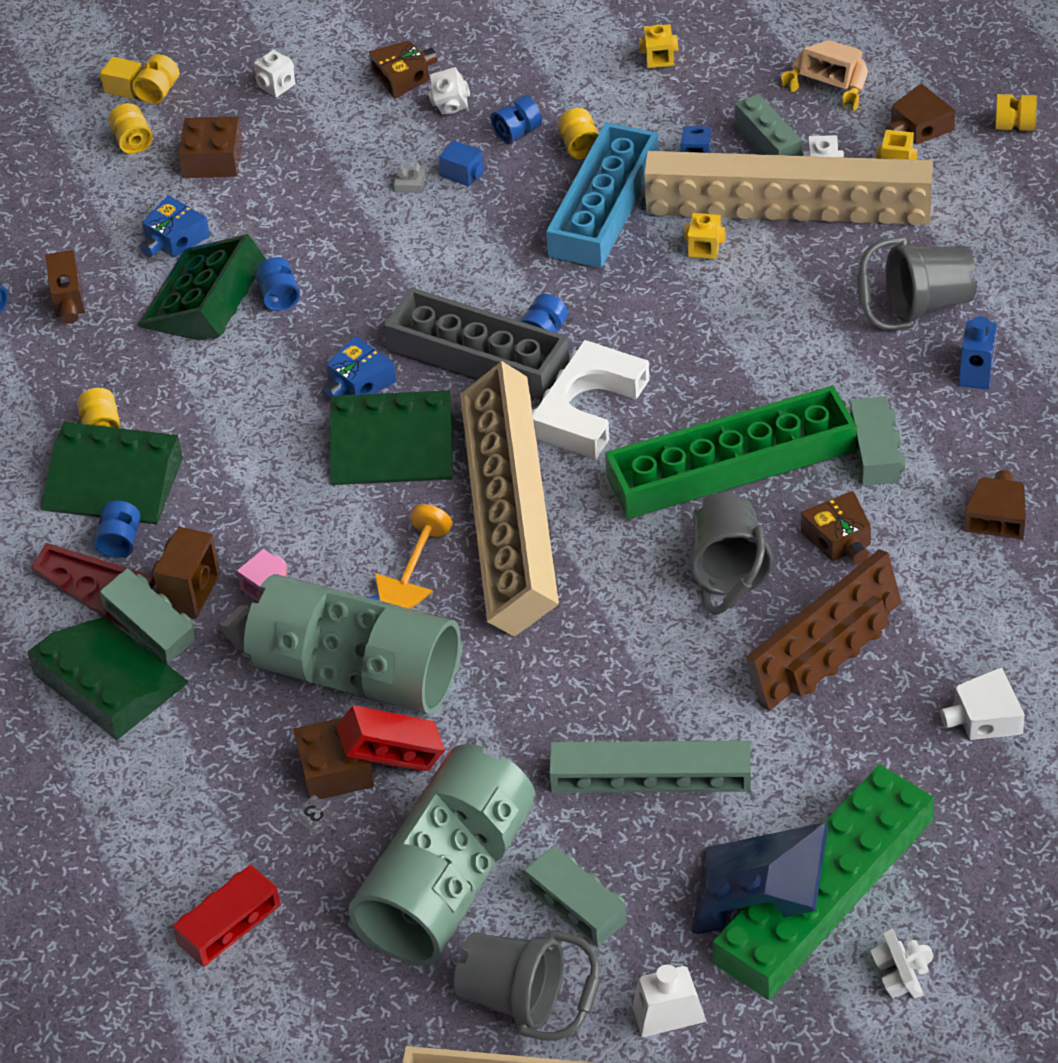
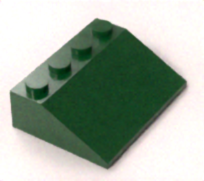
M248 234L186 248L139 321L138 326L194 340L218 338L225 332L226 325L237 312V307L243 297L248 294L249 287L255 279V270L262 261L266 260L265 256Z
M451 391L331 396L330 441L332 485L453 479V408Z
M63 422L54 443L41 506L42 511L100 518L102 507L107 502L124 501L134 505L140 511L141 518L139 523L157 525L183 460L178 435Z
M105 616L53 632L27 651L33 674L116 740L188 684L187 679Z

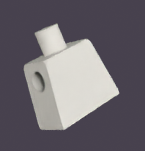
M1002 668L958 685L955 688L954 706L940 710L944 727L950 728L963 724L970 740L1023 734L1025 714Z
M662 965L657 969L656 973L645 975L638 979L632 1010L641 1037L706 1022L688 967L681 966L675 968L672 965Z

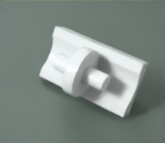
M893 929L884 932L883 934L887 942L872 949L871 953L880 971L895 964L898 970L882 977L887 992L892 998L908 992L911 993L913 998L923 996L924 993L914 969H917L919 974H925L929 971L927 964L934 957L931 948L927 945H918L916 940H912L907 943L909 950L906 951L903 943L898 941Z

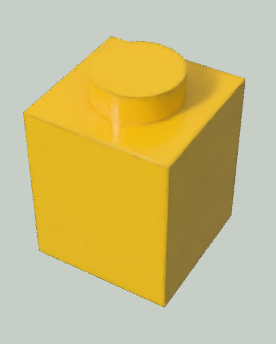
M111 57L100 72V81L103 84L104 92L133 99L135 93L132 89V83L142 70L141 63Z

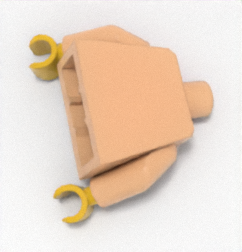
M827 40L805 47L791 66L792 71L784 72L781 80L783 88L790 83L791 92L799 88V74L843 89L849 88L850 91H846L843 94L842 107L844 109L847 103L852 102L854 103L853 111H855L859 107L858 93L862 91L868 70L865 61L861 59V50Z

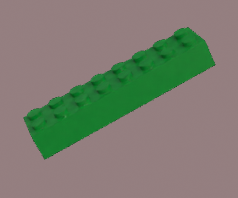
M834 385L607 451L605 452L606 477L626 518L630 519L855 452L857 425Z
M878 764L825 821L828 825L816 911L784 917L772 902L746 906L713 941V964L769 1000L932 822L934 797Z

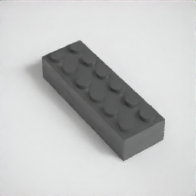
M412 287L384 324L386 347L389 351L475 379H480L502 361L527 376L530 396L540 400L543 399L545 391L551 389L556 382L559 371L565 369L570 362L568 336Z

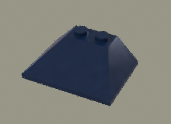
M823 822L706 847L691 929L692 933L701 934L722 930L725 928L727 910L772 902L784 917L816 911L828 825Z

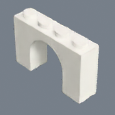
M584 340L579 349L573 351L570 362L565 369L559 371L556 382L551 389L545 391L540 405L537 409L534 408L532 410L536 439L597 459L609 441L608 420L580 411L570 405L569 402L577 394L591 389H604L637 399L649 381L648 360Z

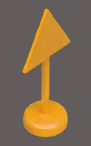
M417 504L411 511L410 521L421 532V535L401 580L375 573L380 601L411 609L433 593V590L408 583L428 536L443 537L449 533L453 524L451 517L446 512L428 504Z

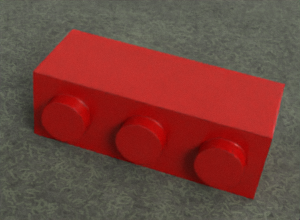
M352 705L336 726L346 757L429 771L445 751L435 721Z
M251 864L248 865L241 872L235 873L216 892L207 895L196 908L189 913L183 914L178 919L177 923L173 925L177 944L202 967H205L281 906L277 886Z

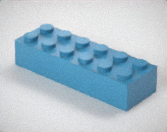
M605 122L546 231L548 257L598 268L603 267L645 186L644 173L647 152L659 151L658 133Z

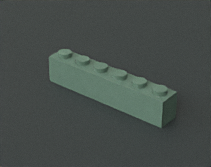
M632 740L629 742H551V793L751 792L750 741L664 740L640 742Z

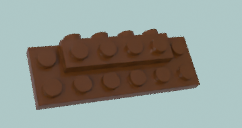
M878 549L746 656L757 697L763 708L768 711L772 710L791 693L800 697L804 694H812L816 690L818 682L826 676L835 675L838 672V666L846 659L857 657L860 654V648L869 640H876L881 637L882 630L889 625L887 614L901 603L888 552Z

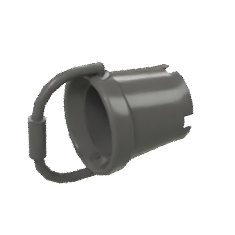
M904 236L887 238L873 243L865 251L860 261L859 274H857L859 304H862L865 316L872 325L882 330L895 331L913 328L914 320L922 317L925 312L973 301L976 295L977 281H970V272L976 271L972 254L966 246L961 245L915 248L910 243H907V239ZM896 245L891 247L887 255L885 266L886 286L893 310L900 319L906 322L884 323L874 316L869 305L871 303L869 275L866 273L867 263L875 251L885 246Z
M719 492L706 497L702 501L703 507L698 512L696 508L693 514L695 546L691 554V572L697 584L702 586L701 592L706 611L713 615L723 613L728 608H733L746 592L755 589L763 583L773 569V553L763 535L762 527L758 525L755 509L751 501L747 498L746 502L740 500L737 493ZM710 592L726 595L723 603L714 607L711 603Z
M551 930L547 938L535 937L533 940L473 932L464 942L461 951L469 952L466 957L465 963L457 961L454 977L456 996L461 997L460 1000L512 1016L516 1025H520L518 1029L520 1035L538 1040L557 1041L574 1033L582 1025L587 1014L591 1013L601 981L598 978L600 964L596 951L586 940L572 934ZM559 941L572 943L583 949L588 955L591 964L590 975L586 978L577 1007L579 1012L574 1021L564 1029L556 1032L539 1031L537 1029L542 1027L549 1019L561 988L564 959Z

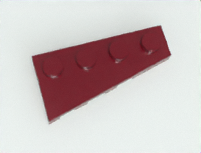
M45 543L32 565L34 574L102 617L105 616L128 632V629L102 607L100 591L127 568ZM130 569L135 575L141 574L149 582L153 590L156 583L152 575Z

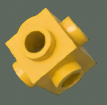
M671 25L645 26L644 38H639L640 54L646 55L647 68L674 66V51H678L677 35H672Z
M886 130L882 145H878L876 158L917 160L918 149L913 148L914 133Z
M693 213L691 223L686 224L684 230V241H688V257L717 259L720 244H725L726 227H721V215Z

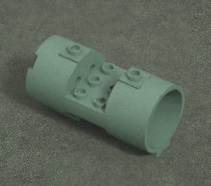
M272 574L262 583L260 588L264 592L258 603L252 602L244 633V653L250 655L251 659L248 664L251 667L426 714H434L441 707L452 685L454 676L459 671L464 641H461L460 628L455 620L279 574Z
M463 744L450 750L410 814L349 904L350 919L347 925L367 947L374 946L381 952L411 965L427 966L439 959L471 908L473 898L496 861L503 857L535 806L533 805V797L536 794L535 789L529 778L517 765L503 755L498 760L483 753L484 747L478 745Z

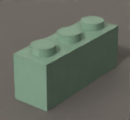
M760 94L735 103V127L760 155L802 156V139Z
M887 396L850 400V415L857 425L856 453L863 486L900 482V471H905V458L903 452L898 453L897 448L901 446L899 430L893 429V426H896V415L894 408H889Z
M127 568L100 591L102 607L166 664L195 642L194 623L186 614H179L174 610L171 602L162 593L156 594L151 589L149 582L141 574L135 575Z
M552 846L524 869L526 889L595 946L599 947L627 923L624 899L617 892H610L601 884L595 874L584 871L570 854H563L555 846Z

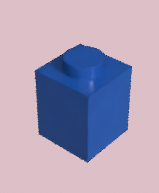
M453 140L439 156L441 177L470 186L484 172L485 166L482 159V150Z

